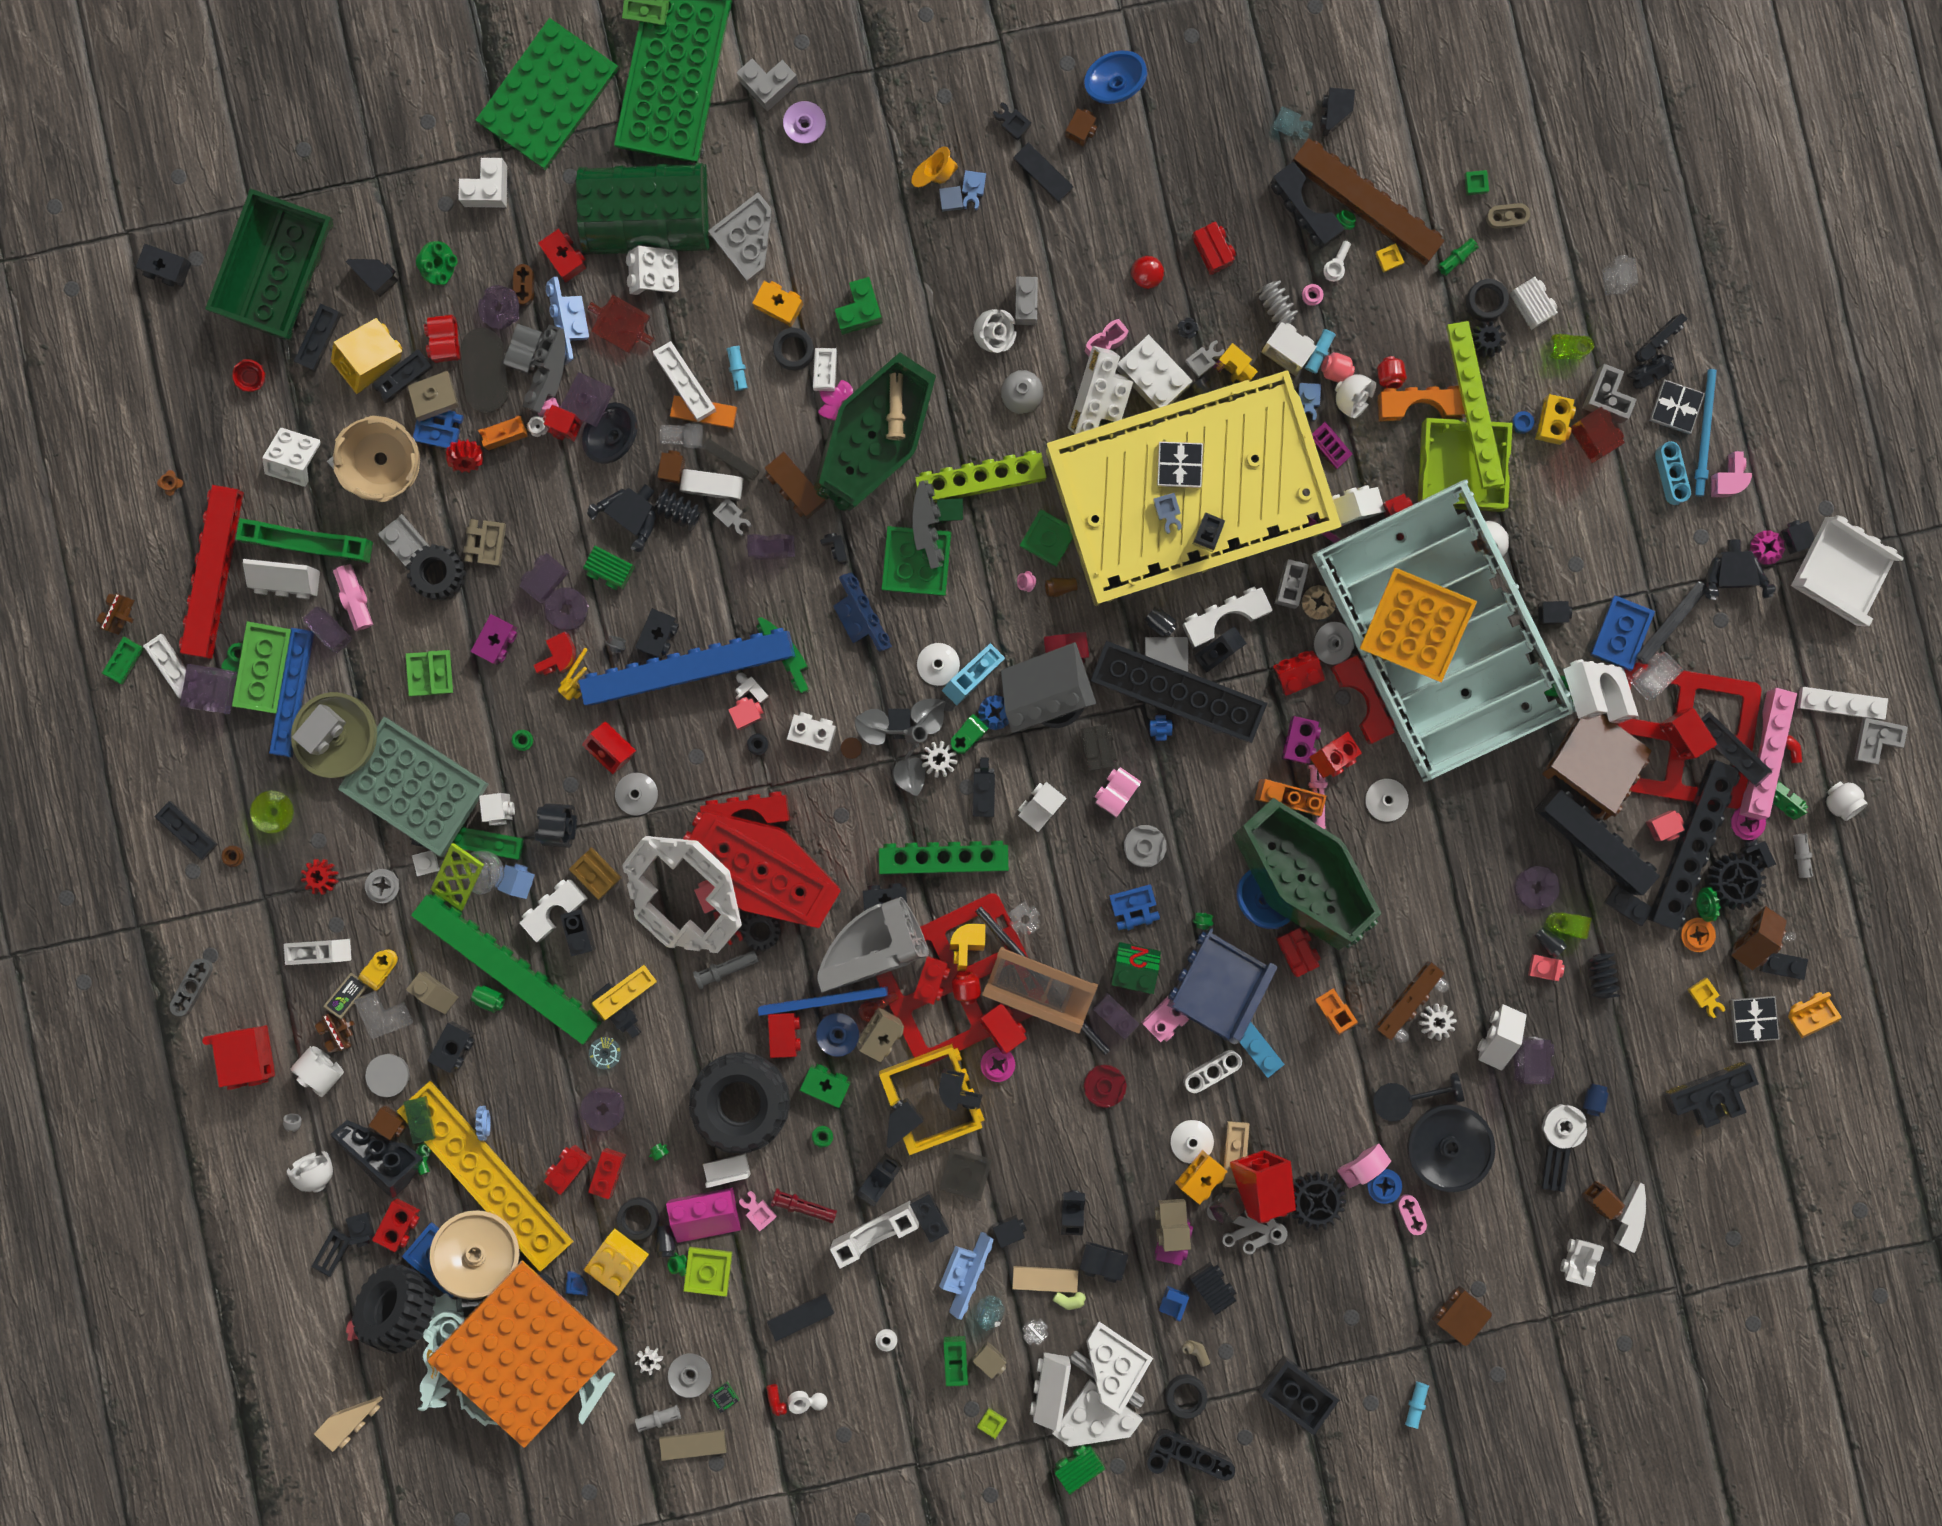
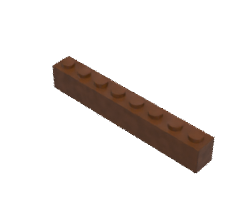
M1308 138L1293 158L1292 162H1295L1306 177L1426 266L1444 243L1445 240L1442 239V235L1438 231L1430 230L1425 226V222L1419 217L1414 218L1408 213L1406 207L1394 203L1386 192L1377 190L1370 180L1361 178L1353 167L1345 166L1340 162V158L1337 155L1329 154L1318 141H1312Z

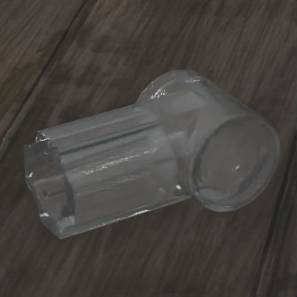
M661 425V444L702 448L703 425Z

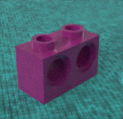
M1296 716L1291 717L1282 759L1306 765L1310 764V756L1316 752V748H1313L1314 742L1319 739L1321 728L1318 727L1319 722ZM1301 725L1309 727L1310 733L1308 736L1301 735ZM1296 746L1304 747L1305 755L1303 757H1298L1295 754Z

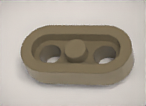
M1522 203L1498 205L1489 210L1486 215V221L1494 229L1519 227L1529 220L1530 210ZM1515 213L1520 214L1521 219H1516ZM1493 216H1499L1500 221H1495Z

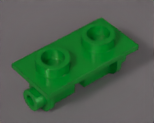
M1778 780L1773 804L1793 820L1807 814L1806 809L1808 806L1806 801L1802 800L1795 793L1788 797L1787 794L1790 789Z

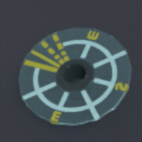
M601 1037L595 1040L589 1049L591 1062L600 1069L614 1067L621 1057L619 1044L609 1037Z

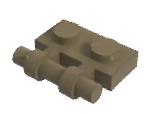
M470 519L469 527L466 528V534H468L467 543L463 549V553H465L464 562L472 563L473 555H478L477 563L500 566L506 524L483 520L482 529L477 528L478 520ZM476 536H481L479 548L475 547Z

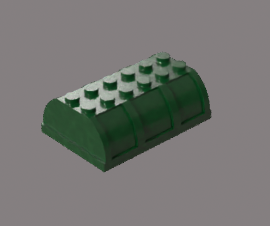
M696 163V165L668 166V164H658L657 166L641 167L620 165L612 168H578L576 175L577 225L583 255L628 253L637 246L676 251L710 250L708 232V172L706 164Z
M250 188L205 309L246 327L280 339L291 340L293 336L292 329L299 310L306 301L307 297L305 294L315 267H318L321 261L320 254L327 235L334 226L333 219L327 215Z

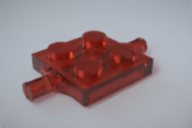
M612 295L608 303L602 308L593 302L588 305L587 310L598 315L597 322L591 330L592 333L623 351L630 353L635 343L639 340L649 346L654 341V337L644 333L645 326L651 317L615 295Z

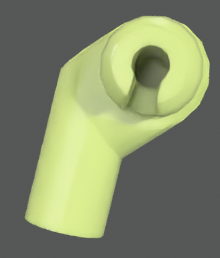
M1056 1292L1052 1301L1067 1310L1083 1307L1086 1297L1081 1292H1077L1074 1297L1069 1298L1060 1292Z

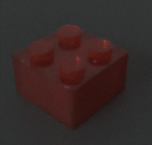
M1602 406L1571 426L1572 434L1591 463H1594L1625 443L1623 433L1619 428H1615L1610 413L1604 410Z

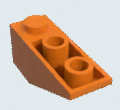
M1259 779L1254 800L1268 803L1275 798L1292 810L1322 816L1327 796L1271 780Z

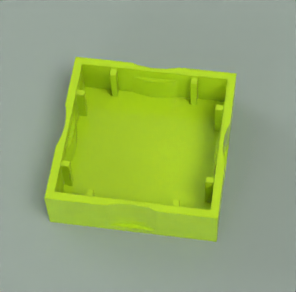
M1426 418L1422 422L1418 502L1454 484L1467 480V485L1470 491L1474 493L1473 497L1480 511L1503 512L1508 509L1510 482L1508 463L1511 454L1512 423L1491 422L1505 484L1499 487L1481 489L1467 422L1454 419ZM1459 494V502L1453 504L1454 508L1468 510L1461 494Z

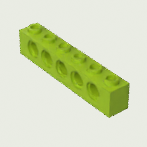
M1028 451L1021 457L1008 455L1004 456L1001 461L995 462L994 459L984 460L981 465L974 466L973 463L961 465L960 469L953 470L952 467L940 469V473L922 472L915 479L917 488L919 482L928 480V483L932 485L938 480L945 484L942 490L934 489L935 496H933V501L937 503L938 499H957L1046 481V473L1042 453ZM1020 464H1025L1028 467V471L1025 474H1020L1017 472L1016 467ZM1003 468L1008 474L1004 478H999L995 474L996 470ZM982 472L987 478L983 482H978L974 478L975 474ZM958 476L966 480L962 486H956L953 481Z

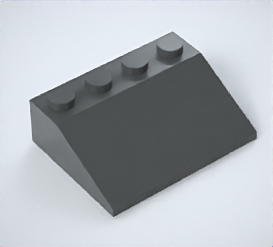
M1076 642L1001 670L1005 713L1012 733L1034 727L1096 704Z

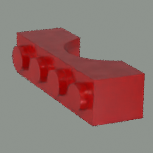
M1356 655L1332 667L1331 670L1339 687H1350L1357 690L1366 701V716L1359 727L1367 744H1372L1395 733L1393 730L1395 724L1390 716L1387 717L1384 711L1386 708L1385 703L1381 697H1377L1374 691L1376 685L1371 677L1368 678L1365 673L1367 668L1363 659H1359Z
M781 791L771 792L769 797L761 798L760 794L747 796L748 800L739 801V797L726 798L727 803L718 804V800L705 801V805L700 806L701 814L705 809L733 816L741 810L752 809L760 813L767 823L790 821L787 795H782Z

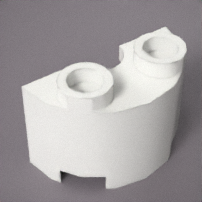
M1570 1239L1567 1244V1258L1562 1260L1560 1270L1565 1272V1279L1591 1287L1595 1276V1267L1597 1262L1600 1261L1604 1247L1579 1239Z

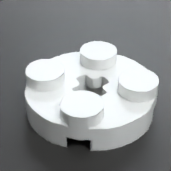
M1559 1104L1546 1113L1543 1119L1542 1131L1551 1144L1559 1148H1573L1581 1144L1587 1135L1586 1118L1579 1109L1570 1105ZM1568 1121L1569 1131L1564 1130L1561 1132L1560 1124Z

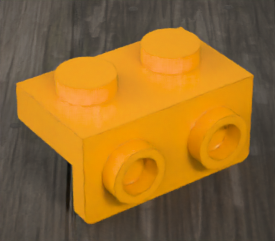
M1819 992L1813 995L1809 1001L1805 1003L1801 1001L1791 1006L1788 1018L1801 1038L1841 1020V1015L1830 1000L1831 994L1829 992L1824 994Z

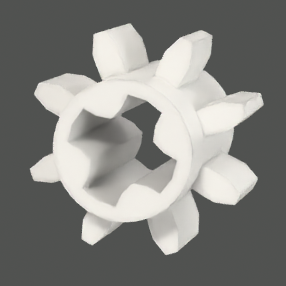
M647 1346L645 1353L642 1351L638 1352L637 1355L641 1359L637 1360L635 1365H640V1373L648 1371L649 1375H652L654 1368L656 1370L661 1368L657 1362L661 1361L663 1356H658V1348L650 1350L649 1346ZM647 1356H649L650 1360H653L651 1365L649 1361H645Z

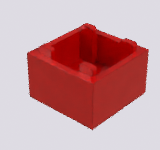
M1694 708L1680 710L1659 724L1661 726L1659 730L1666 734L1677 751L1678 759H1695L1717 745Z

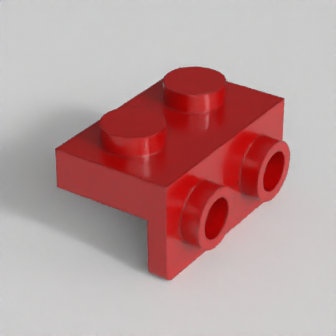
M1313 651L1302 652L1294 658L1282 660L1273 666L1285 696L1325 681L1319 658Z

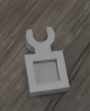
M1217 340L1210 344L1207 351L1201 347L1186 359L1185 362L1198 378L1216 364L1213 358H1220L1224 354V349L1220 352L1213 350V347L1218 344Z
M728 498L713 512L728 528L734 524L735 530L741 536L744 535L740 530L742 524H746L748 527L752 526L747 519L740 518L743 512Z

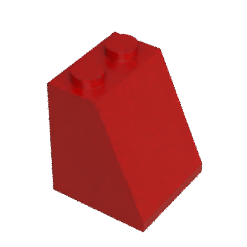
M1263 1150L1230 1162V1167L1249 1218L1256 1220L1258 1223H1268L1270 1219L1284 1217L1287 1213L1296 1210L1291 1161Z

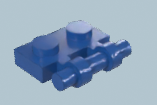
M450 410L428 418L425 421L419 422L417 420L413 438L418 443L447 449L451 442H458L460 434L458 428L452 427L453 423L462 424L464 417ZM435 418L445 420L444 425L435 424Z
M1151 884L1109 895L1114 916L1122 914L1124 916V921L1116 922L1119 931L1123 929L1128 931L1134 929V926L1150 925L1153 921L1160 920L1158 911L1149 912L1148 907L1156 905ZM1142 909V916L1131 918L1130 912Z

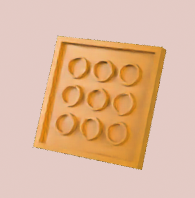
M1394 567L1360 649L1442 683L1477 601Z

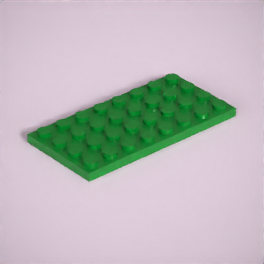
M670 0L665 25L640 21L614 143L615 148L691 163L699 162L732 0Z

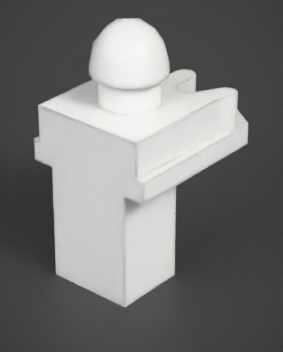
M744 673L737 674L736 679L738 683L742 684L736 689L738 694L736 696L737 701L749 692L760 703H763L769 697L753 677L748 679Z

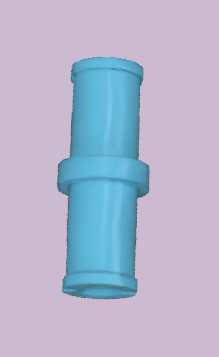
M1323 329L1316 345L1317 347L1305 366L1306 370L1315 374L1318 372L1324 357L1329 354L1328 349L1336 336L1335 333Z
M740 346L726 348L730 362L729 373H732L734 390L742 391L748 389L744 373L746 367L742 363Z
M1416 1381L1412 1400L1408 1402L1410 1407L1405 1425L1418 1429L1422 1411L1426 1408L1424 1403L1429 1385Z

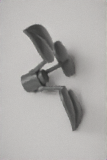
M924 699L915 703L911 708L910 718L916 725L907 730H886L889 726V719L879 709H869L855 717V728L858 735L870 745L884 743L885 734H903L906 741L913 744L905 756V761H898L893 768L895 783L913 796H917L922 790L925 780V767H922L923 762L919 758L910 759V756L919 747V743L927 739L928 734H934L940 730L944 720L946 704L944 700Z

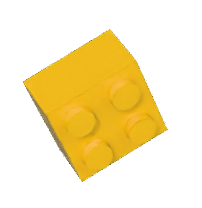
M614 1228L584 1268V1271L619 1296L649 1254Z

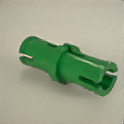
M1469 238L1461 247L1451 251V255L1438 264L1439 271L1447 276L1456 266L1462 265L1466 258L1479 248L1476 245V241Z

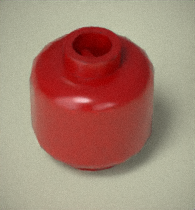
M1389 356L1384 358L1377 366L1379 383L1381 386L1386 387V389H1398L1402 387L1407 379L1405 365L1401 359Z
M972 971L959 972L953 978V995L957 1001L968 1005L974 1003L975 999L980 997V980Z

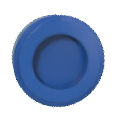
M1526 411L1518 412L1511 421L1513 430L1520 434L1530 431L1534 426L1533 416Z

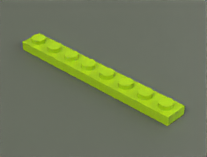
M1469 321L1448 324L1446 330L1481 489L1503 486L1505 484Z

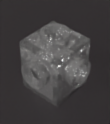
M1023 901L1007 913L1012 919L1009 924L1016 933L1021 931L1023 935L1026 932L1030 935L1039 928L1037 925L1040 922L1038 917L1041 915L1034 905L1029 907ZM1027 915L1029 921L1023 923L1021 921L1022 916Z

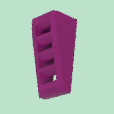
M1326 422L1312 433L1316 448L1336 469L1353 455ZM1324 432L1326 436L1319 441L1318 437ZM1330 438L1332 442L1325 448L1323 444ZM1336 444L1338 448L1330 454L1329 450ZM1342 450L1344 454L1336 461L1334 457Z

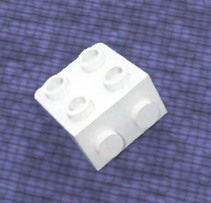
M637 246L628 252L626 257V263L629 266L627 285L630 294L638 295L645 290L672 293L679 290L678 253L676 250Z

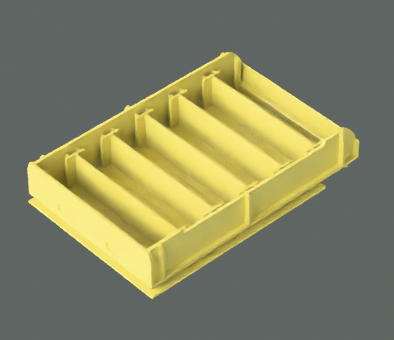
M1288 370L1249 382V380L1239 382L1047 443L1046 455L1095 606L1102 602H1111L1112 599L1202 571L1204 573L1210 568L1311 536L1317 537L1321 533L1330 530L1334 531L1342 527L1300 396L1294 389ZM1159 442L1203 443L1201 488L1157 486ZM1257 455L1259 461L1254 463L1251 461V457ZM1303 489H1309L1310 495L1304 496L1302 494ZM1175 493L1181 513L1176 515L1175 518L1181 522L1182 528L1178 531L1175 524H1170V533L1167 534L1164 530L1166 520L1159 521L1153 499ZM1205 512L1225 520L1213 552L1192 544ZM1318 512L1319 524L1303 529L1302 526L1309 523L1307 515ZM1097 515L1099 517V521L1097 523H1093L1091 521L1092 516ZM1278 525L1280 530L1278 533L1281 536L1263 541L1264 537L1269 536L1267 528ZM1238 537L1239 546L1243 548L1223 554V551L1229 548L1227 541ZM1198 550L1202 561L1183 566L1185 562L1189 561L1187 553ZM1159 563L1161 572L1164 573L1143 579L1145 574H1149L1148 566ZM1119 575L1123 586L1104 591L1105 587L1110 586L1108 578Z

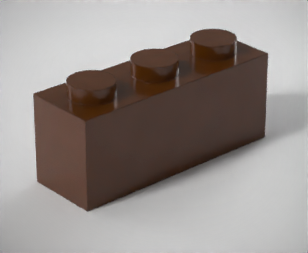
M784 451L764 468L767 472L765 477L772 485L777 483L781 488L779 493L786 501L790 499L795 504L793 509L800 517L804 515L809 519L827 503L825 499L816 494L817 490L814 489L813 484Z

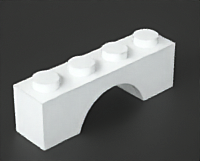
M1255 586L1243 592L1244 596L1238 599L1236 595L1224 600L1225 605L1217 607L1216 604L1205 609L1206 613L1199 617L1196 613L1185 618L1186 623L1182 626L1192 648L1212 640L1217 621L1226 614H1240L1249 621H1253L1272 612L1273 610L1262 587L1257 590Z

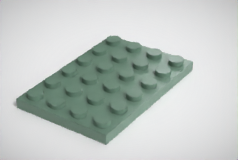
M383 717L377 726V742L371 758L359 771L345 777L338 790L438 856L443 857L479 801V796L484 793L489 784L387 717Z

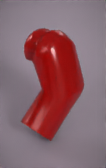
M1788 735L1785 747L1790 750L1791 763H1802L1801 745L1794 737Z
M777 1384L768 1385V1400L773 1414L776 1416L785 1415L787 1413V1405L780 1403Z

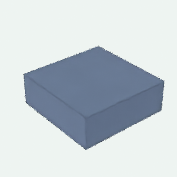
M960 186L939 189L942 212L963 209Z

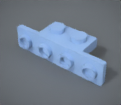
M552 277L546 284V294L550 299V315L553 317L554 325L564 329V365H567L573 360L570 341L587 340L589 332L582 296L562 297L558 277Z
M984 1232L980 1233L974 1251L955 1246L939 1285L943 1290L956 1293L950 1313L962 1320L968 1310V1303L976 1290L977 1280L984 1269L987 1255L992 1249L993 1238Z

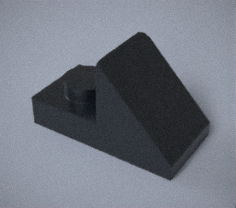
M1205 512L1192 544L1213 552L1225 520Z

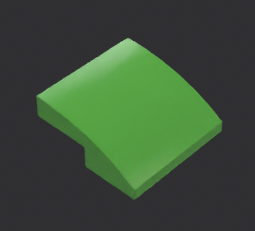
M624 0L622 18L665 25L670 0Z
M450 650L405 654L408 697L453 693Z

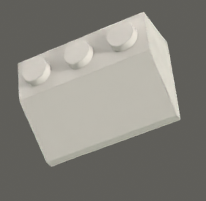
M243 559L246 584L248 588L254 590V593L267 595L268 591L275 592L276 596L288 597L289 593L297 594L296 597L302 599H310V596H317L319 570L306 565Z
M1043 1353V1359H1038L1037 1372H1040L1039 1380H1035L1033 1393H1036L1037 1396L1036 1402L1032 1401L1030 1407V1415H1033L1034 1423L1057 1432L1061 1430L1071 1369L1068 1356Z

